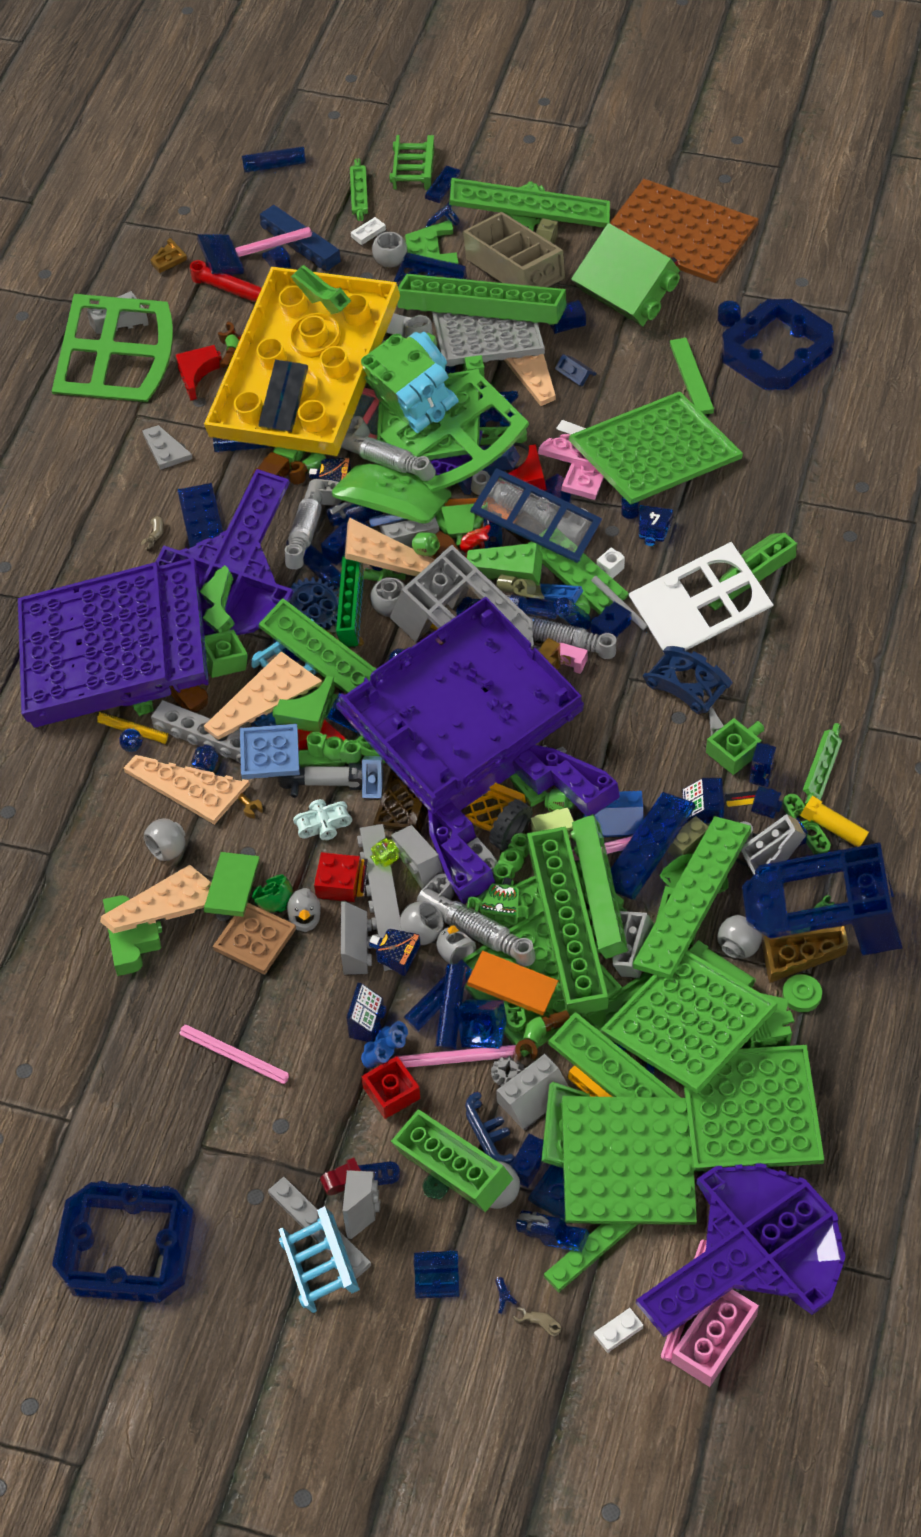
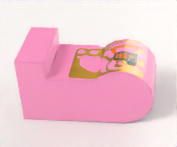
M559 643L560 665L565 664L573 667L575 673L581 674L587 662L588 650Z

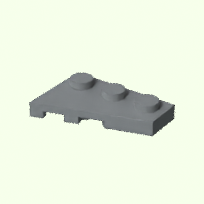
M159 425L142 430L143 436L160 470L193 459L192 454Z

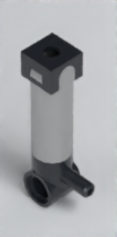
M349 763V767L299 766L300 775L277 777L280 787L284 789L291 788L290 796L292 798L298 797L299 785L349 786L350 790H362V763Z

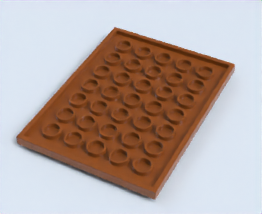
M643 179L610 224L667 257L676 258L678 261L677 267L680 271L716 283L756 228L759 219Z

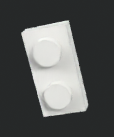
M374 217L352 231L351 238L363 245L385 231L386 225Z
M629 1308L595 1331L594 1336L608 1353L642 1330L643 1324L631 1308Z

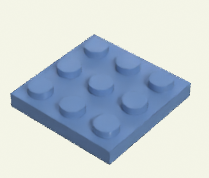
M297 724L240 728L242 779L300 775Z

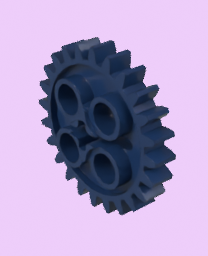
M312 577L311 581L305 578L303 582L299 579L297 584L293 583L290 589H293L294 593L289 603L308 618L313 619L320 627L327 628L328 630L332 626L335 627L338 616L339 597L337 595L339 591L333 592L334 586L328 587V582L322 584L321 579L315 582L314 577Z

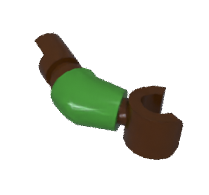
M229 321L226 322L227 332H218L220 341L227 346V352L219 365L222 368L229 366L240 341L237 338L234 324Z
M312 452L302 462H290L292 471L289 477L292 484L303 483L306 480V472L309 473L310 468L321 469L322 463L326 462V454Z
M565 1010L551 1014L549 1018L546 1016L541 1018L539 1016L532 1019L526 1026L523 1040L519 1041L514 1049V1062L517 1063L520 1060V1051L522 1050L528 1051L531 1054L530 1059L535 1060L538 1052L536 1045L542 1036L551 1031V1028L557 1029L562 1027L570 1018L568 1011Z

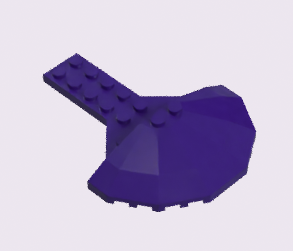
M256 469L226 531L220 533L215 538H208L196 543V546L189 549L185 548L179 551L163 546L156 560L158 566L194 557L199 573L200 591L203 585L214 577L217 570L221 569L224 565L228 567L233 576V581L225 611L235 623L230 630H234L236 635L252 633L258 630L259 623L282 598L289 602L294 593L293 589L276 584L260 545L290 482L286 478ZM201 595L202 615L204 616L205 612L213 606ZM203 619L204 635L216 634L217 632L210 628Z
M756 1163L755 1166H742L740 1164L735 1165V1167L725 1168L715 1166L697 1179V1184L710 1205L705 1252L637 1298L636 1304L663 1337L669 1335L733 1288L788 1296L797 1305L813 1315L831 1302L846 1258L845 1252H843L842 1236L839 1232L837 1214L814 1188L801 1177L799 1179L786 1175L784 1171L780 1170L778 1172L767 1168V1165L762 1163Z

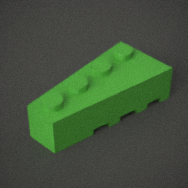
M537 543L468 550L467 559L488 579H498L503 574L517 577L518 579H531L536 585L540 586L543 554Z

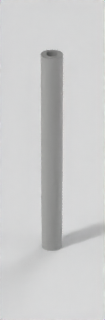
M597 576L592 578L591 581L642 630L648 627Z

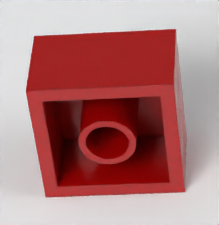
M321 852L314 882L316 897L355 902L361 865L360 856Z
M398 1056L361 1076L363 1089L384 1119L421 1099L418 1084Z

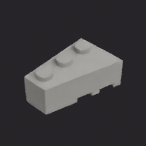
M132 291L118 296V298L137 299ZM90 308L87 310L89 323L97 334H102L107 310ZM122 311L119 315L117 328L128 326V329L133 328V325H149L147 313Z
M786 814L744 844L741 851L755 878L768 885L806 835L798 820Z
M412 825L391 835L393 851L400 856L421 889L436 875L443 873L439 855Z
M620 911L628 951L614 956L613 966L621 977L640 978L642 971L634 969L633 962L654 923L647 913Z

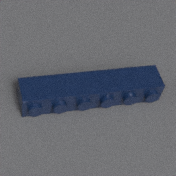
M275 205L260 213L261 227L272 233L274 237L307 228ZM313 231L311 237L286 244L326 272L341 262L340 250Z

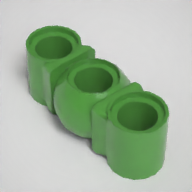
M312 732L307 736L308 752L313 757L320 756L324 758L325 756L330 760L341 759V762H346L347 764L360 763L361 747L358 741L347 739L343 741L339 737L328 738L326 734L322 735L319 732Z
M522 833L514 835L511 843L508 845V849L501 853L498 864L493 870L495 884L501 885L503 878L513 879L515 872L522 868L525 857L529 854L527 835Z

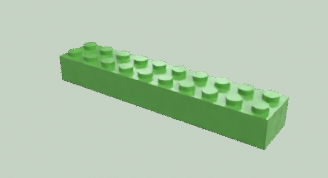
M406 274L398 287L400 293L397 303L398 308H404L405 310L414 309L434 311L436 313H451L453 315L464 314L468 316H483L484 318L493 317L502 320L513 319L516 321H531L533 323L558 324L566 309V289Z
M565 826L527 833L528 849L566 1010L572 1016L575 1012L583 1014L608 1009V994L567 828Z

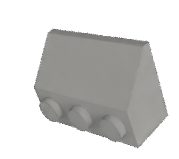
M434 517L429 523H418L406 519L379 525V529L382 534L412 548V540L418 533L429 532L436 534L439 531V526Z
M341 902V958L344 975L368 974V966H372V955L368 954V949L372 948L371 936H368V931H372V921L368 919L367 911L347 902Z
M544 1054L496 1090L497 1103L523 1130H526L547 1113L549 1084L555 1082L567 1087L569 1086L559 1068Z
M347 1170L343 1202V1217L347 1239H352L375 1221L376 1212H380L381 1201L379 1199L378 1180H374L373 1172Z

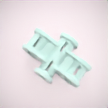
M324 800L313 801L309 805L310 811L300 813L293 819L294 824L298 826L299 837L305 839L320 834L322 840L333 839L337 835L336 829L348 826L353 820L351 815L348 814L346 802L340 801L326 806Z

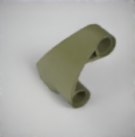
M502 574L497 580V588L501 591L544 599L541 587L536 585L531 579H518L517 577Z

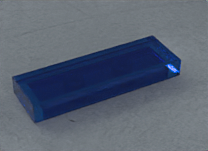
M446 165L426 192L425 199L440 203L451 187V179L458 178L461 170Z

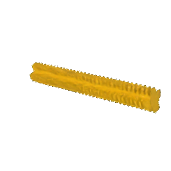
M99 712L97 723L164 744L167 742L168 733L166 735V732L164 734V732L162 733V731L160 732V730L156 729L153 731V728L151 730L147 726L145 728L141 724L139 725L134 722L132 724L130 721L128 723V720L126 722V720L124 721V719L122 720L114 716L111 718V715L109 717V714L107 716V714Z

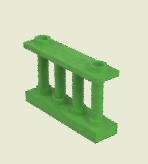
M396 135V142L393 141V151H395L393 173H390V183H393V189H396L397 181H421V183H424L425 190H431L435 148L434 135H428L427 142L400 143V135ZM400 150L426 151L423 154H400ZM399 160H423L425 163L399 164ZM398 171L424 172L421 175H398Z

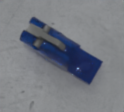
M347 501L326 511L330 523L333 522V527L348 523L349 518L359 523H364L370 517L383 514L381 511Z
M522 1210L516 1222L518 1232L524 1233L526 1236L539 1238L543 1245L581 1253L589 1236L587 1229L568 1226L562 1218Z

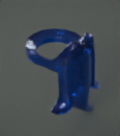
M448 202L429 219L425 228L433 223L435 224L444 215L456 226L460 224V220L451 209L452 205H449Z

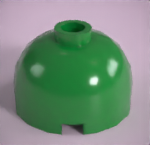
M280 874L266 880L267 885L263 888L260 885L253 892L252 897L262 910L267 912H283L287 909L288 901L293 895V888L287 877Z

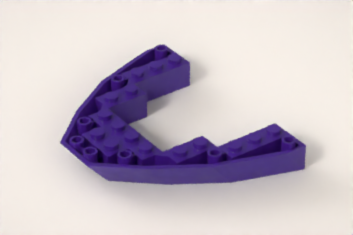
M534 745L466 795L460 794L434 814L428 810L430 836L447 879L460 901L465 905L470 897L478 896L487 890L491 884H495L492 869L467 845L476 838L473 823L460 811L490 791L489 787L493 784H500L516 773L538 795L555 785L586 816L595 815L620 797L618 783L607 772L556 749Z

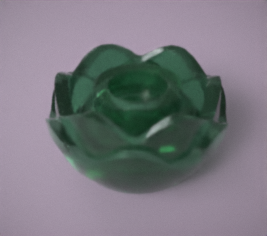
M428 1175L422 1183L425 1195L432 1199H440L449 1191L448 1186L432 1175Z

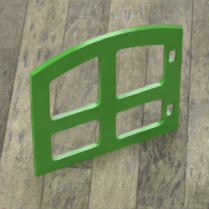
M74 294L52 394L148 402L164 377L172 352L173 323L168 302ZM91 300L99 301V305H98V304H90V303H91L90 301H91ZM140 305H150V306H149V309H145V308H141ZM83 308L107 310L99 340L75 338ZM120 312L156 314L158 344L147 345L115 342L114 338ZM73 351L97 353L92 379L88 384L66 382ZM112 354L155 358L147 377L139 388L104 385Z
M476 369L452 384L448 389L456 395L466 387L473 386L483 397L453 418L445 412L444 418L438 422L441 426L418 443L408 447L398 437L399 433L410 427L403 420H400L380 434L385 443L408 450L417 457H420L445 438L451 436L473 458L460 467L437 476L435 475L429 481H422L431 492L459 483L489 466L519 439L529 425V422ZM483 383L486 387L480 389L478 386ZM490 407H494L511 425L487 450H482L462 427ZM510 411L514 414L512 417L507 415Z

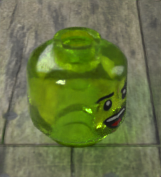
M384 838L371 847L373 854L370 858L376 866L380 864L386 868L399 859L398 853L400 850L392 839Z

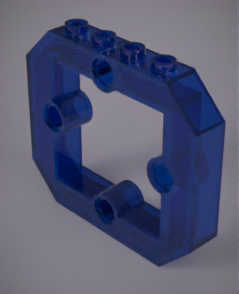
M767 299L722 334L723 363L763 390L789 389L833 354L834 336L832 325L793 299ZM776 318L790 326V334L793 337L800 338L805 336L814 342L808 348L796 349L794 359L780 370L762 360L763 353L761 350L756 348L747 350L741 346L748 339L757 337L759 331Z
M106 1181L90 1182L65 1200L52 1263L54 1271L73 1296L160 1303L185 1284L196 1222L194 1210L180 1193L170 1186L152 1187L147 1184L135 1186L124 1182L119 1184H110ZM131 1198H137L134 1202H128ZM91 1207L121 1209L129 1214H138L141 1211L171 1213L169 1228L161 1230L156 1236L158 1250L163 1256L160 1278L127 1275L125 1269L120 1266H113L106 1273L78 1271L82 1251L89 1250L95 1242L92 1229L88 1224ZM82 1234H87L83 1239L78 1238ZM167 1241H173L170 1245H163ZM122 1278L120 1282L113 1283L115 1279Z

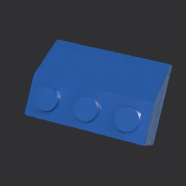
M620 791V797L594 815L601 825L603 837H628L644 834L642 791Z

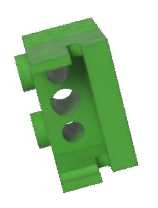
M791 1010L772 1014L743 1045L744 1049L790 1046L792 1036L790 1026H782L794 1023Z

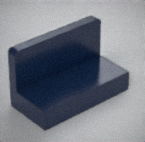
M565 354L561 356L555 367L557 371L580 386L584 385L589 374L595 376L597 373L574 357Z

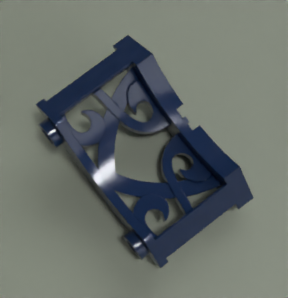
M667 646L663 650V657L649 673H644L642 676L651 689L663 690L675 695L690 706L691 710L696 714L708 713L710 707L725 689L729 688L733 683L717 665L713 667L707 663L706 657L695 651L691 654L686 652L685 648L678 646ZM695 670V678L698 683H680L675 671ZM716 687L717 689L712 694L710 689ZM703 691H705L709 696V699L705 703L702 701L704 699Z

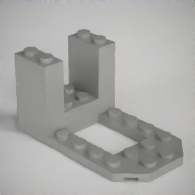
M453 545L447 548L401 590L390 615V618L417 642L429 631L432 623L439 629L455 618L445 605L448 604L453 609L465 598L470 589L480 599L487 597L531 643V648L534 645L532 620Z

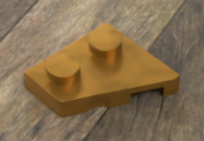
M169 238L167 245L164 248L161 247L158 253L150 259L151 265L161 273L186 261L187 255Z

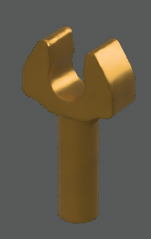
M243 793L238 796V800L245 806L244 814L247 817L255 818V814L252 811L254 808L263 813L260 800L250 801Z

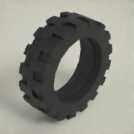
M519 799L511 801L508 806L503 808V812L498 815L497 821L494 822V827L491 829V835L489 836L490 843L502 851L508 849L512 837L518 833L525 834V830L528 829V824L532 818L531 815H533L532 808Z

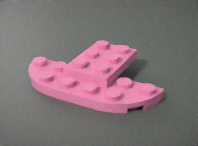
M562 434L559 438H549L544 441L539 447L538 454L571 463L561 491L595 500L604 476L569 441V435L571 434Z

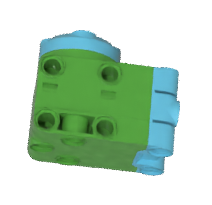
M414 332L406 339L401 334H393L361 359L362 367L366 373L365 380L374 390L377 399L407 423L416 433L422 431L432 422L441 421L444 418L445 412L459 402L457 396L446 388L444 381L449 378L445 371L447 361L425 332Z

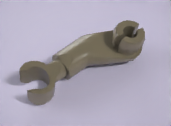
M159 516L151 519L153 532L149 535V538L143 539L141 545H145L148 541L146 549L153 548L154 542L163 535L164 522Z
M519 1307L516 1310L523 1313L524 1317L518 1319L513 1316L514 1321L517 1323L528 1320L530 1323L539 1324L552 1336H556L561 1332V1325L547 1313L532 1311L528 1313L525 1309Z

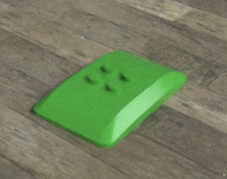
M375 464L354 466L332 490V496L337 499L418 523H429L448 502L452 494L446 488L431 492L416 475L402 473L386 466Z

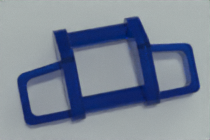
M518 595L507 596L526 615L531 614L555 619L557 612L567 614L568 606L554 603L552 600L526 599L524 596Z

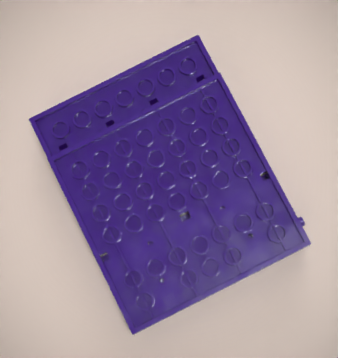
M194 557L158 566L157 562L18 598L21 714L34 728L121 705L130 706L171 695L169 686L172 685L178 693L180 690L201 684L209 685L200 581Z
M484 597L414 646L405 649L374 670L370 675V681L364 678L362 684L346 695L342 693L338 698L339 702L336 706L428 810L434 814L460 794L466 795L566 722L572 721L576 715L583 711L584 703L581 701L582 696L536 648L533 650L527 638L487 597ZM486 688L488 692L485 693L482 689Z

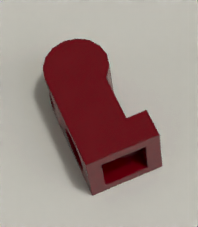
M354 1157L347 1160L346 1164L321 1176L320 1181L327 1195L332 1196L345 1191L347 1170L361 1171Z

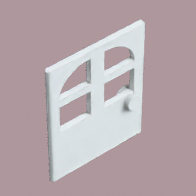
M732 542L628 594L662 651L667 646L683 647L686 651L773 607V603ZM727 563L739 569L741 573L720 583L708 565ZM701 569L712 587L690 598L679 580ZM750 584L752 588L751 601L739 613L727 594ZM721 599L732 617L709 627L698 609Z

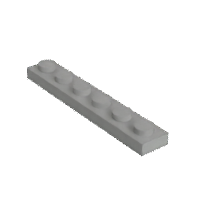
M285 1177L281 1178L268 1190V1194L302 1228L318 1222L317 1219L320 1217L317 1209ZM319 1230L310 1236L317 1243L324 1241L326 1234L325 1231ZM340 1232L357 1279L371 1266V1262ZM326 1249V1251L333 1257L332 1251Z

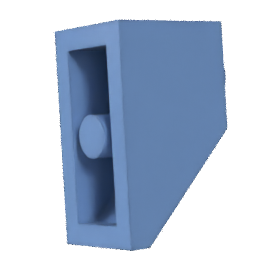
M364 756L362 759V798H382L383 759L381 756Z

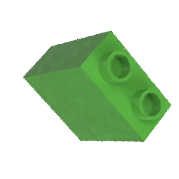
M608 223L571 279L586 294L637 324L644 326L648 319L653 320L658 315L661 308L660 300L666 291L671 292L677 286L680 279L678 274L680 270L671 258Z

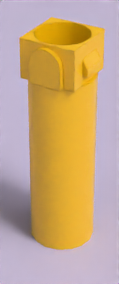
M814 796L810 798L800 815L808 821H814L857 848H860L869 833L867 830L823 805L822 801Z

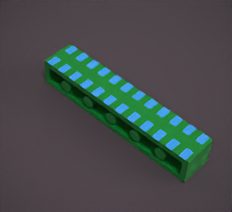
M343 557L336 633L341 643L347 647L359 646L364 568L361 562Z

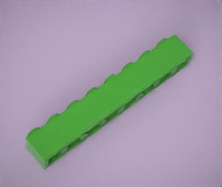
M594 814L572 822L573 831H571V835L577 845L574 846V850L580 859L577 864L580 872L583 874L581 882L586 889L584 897L590 907L587 911L590 919L593 921L591 929L597 939L595 941L596 950L598 953H602L605 959L627 952L628 946L601 825Z

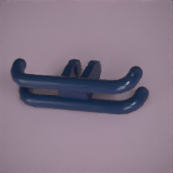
M474 1092L466 1100L467 1120L485 1154L496 1161L509 1164L514 1169L515 1163L513 1161L515 1156L513 1154L500 1155L493 1144L507 1137L510 1134L509 1129L504 1127L488 1133L503 1125L504 1119L497 1117L482 1123L476 1112V1109L482 1105V1102L479 1100L482 1095L480 1092Z

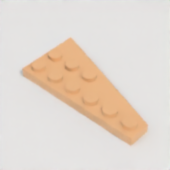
M544 354L523 356L522 358H507L504 360L540 406L556 400Z
M349 518L345 559L412 576L420 574L435 560L429 556H420L412 548Z
M280 652L204 725V729L220 740L239 730L240 726L256 721L257 717L273 712L274 706L278 705L279 699L291 700L299 695L303 696L308 693V690L320 687L323 682L287 655Z
M135 755L124 767L125 773L214 825L238 799V796L250 785L249 780L242 779V781H239L231 776H217L213 772L187 766L182 768L174 763L164 764L156 759Z
M188 865L102 915L100 922L111 932L118 933L136 928L138 924L146 922L153 924L161 918L168 920L194 913L195 910L204 908L211 882L191 865Z

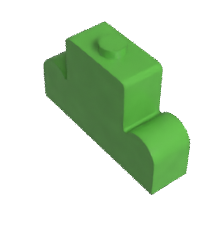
M127 896L103 899L105 914L130 899ZM156 920V923L148 924L147 922L138 924L136 928L118 933H113L108 929L117 976L139 971L143 965L141 954L161 949L159 933L163 931L160 921Z

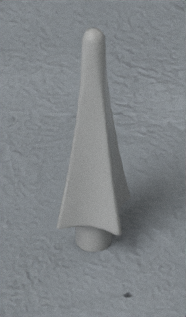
M711 706L708 714L712 736L724 725Z

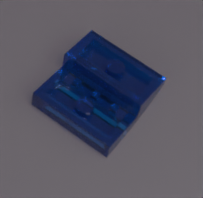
M458 1251L414 1253L415 1299L460 1297Z

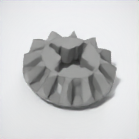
M511 1056L507 1058L501 1057L497 1062L494 1061L491 1075L498 1085L503 1086L524 1070V1066L519 1061L517 1063L514 1062ZM510 1066L511 1071L508 1074V1077H506L504 1070H506V1067Z

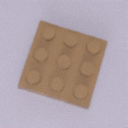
M247 903L244 917L234 916L213 945V950L265 975L295 932L296 925Z

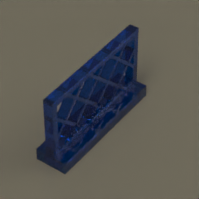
M406 252L393 282L398 284L399 281L404 279L406 275L404 273L405 267L413 270L406 274L419 275L418 273L423 271L428 273L425 276L440 275L445 278L466 279V266Z

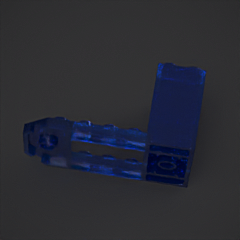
M881 842L760 865L755 870V875L742 886L748 925L770 939L852 924L862 956L903 948L891 897H894L892 882ZM844 872L848 902L788 913L784 890L785 882Z

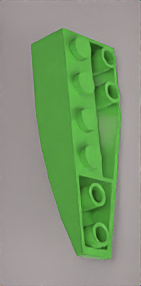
M786 533L771 534L746 550L741 557L759 582L796 558L797 543ZM731 566L718 581L721 583L741 573V571ZM747 584L727 595L732 600L751 586ZM721 599L708 604L714 611L724 605Z

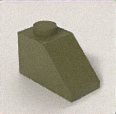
M542 218L536 233L554 244L558 237V222Z

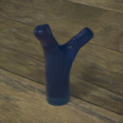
M499 1277L495 1282L500 1296L498 1313L502 1314L506 1301H510L514 1305L518 1301L508 1292L504 1278Z

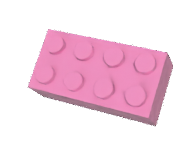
M732 1289L697 1315L672 1352L671 1363L710 1387L757 1317L759 1305Z

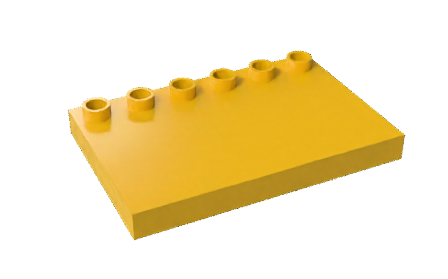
M271 267L204 426L208 436L212 438L338 456L367 382L361 359L382 344L400 298L397 282L313 272L329 286L341 288L351 300L341 312L331 314L321 301L311 303L293 281L291 276L297 270ZM275 360L286 361L289 364L273 428L259 426ZM292 363L304 364L306 367L290 430L276 429Z

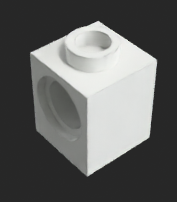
M610 548L597 559V565L612 579L624 569L625 557L613 548Z

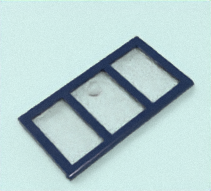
M497 468L470 511L576 563L580 562L583 553L602 521V518Z

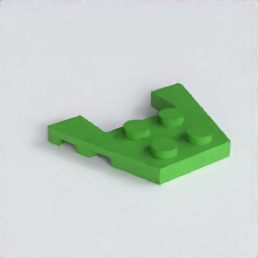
M452 220L406 234L408 261L423 264L434 262L438 263L439 266L450 264L452 267L458 268L457 253L440 254L437 236L453 234Z

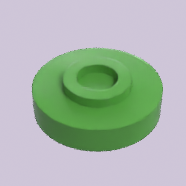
M798 974L790 977L785 982L782 997L789 999L788 1007L792 1010L809 1012L820 1004L822 988L815 978L809 975Z

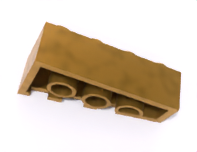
M845 926L764 936L762 949L769 983L846 955L849 944Z

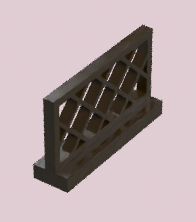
M391 769L373 825L383 824L384 829L402 830L412 825L420 834L428 808L414 793L410 794L408 791L410 788L407 785L404 786L401 778L397 777L396 773ZM399 783L402 788L392 792L391 787ZM406 792L408 797L401 801L396 798L398 795ZM394 799L396 804L387 808L386 803ZM412 800L413 806L406 810L403 805ZM400 807L403 812L394 817L391 812ZM387 814L392 818L387 822H380L381 818ZM405 816L408 817L407 824L398 823V820Z

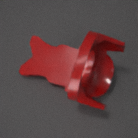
M486 525L481 529L468 532L460 541V549L465 553H468V550H473V547L477 545L480 546V549H485L484 541L489 539L487 534L491 526Z

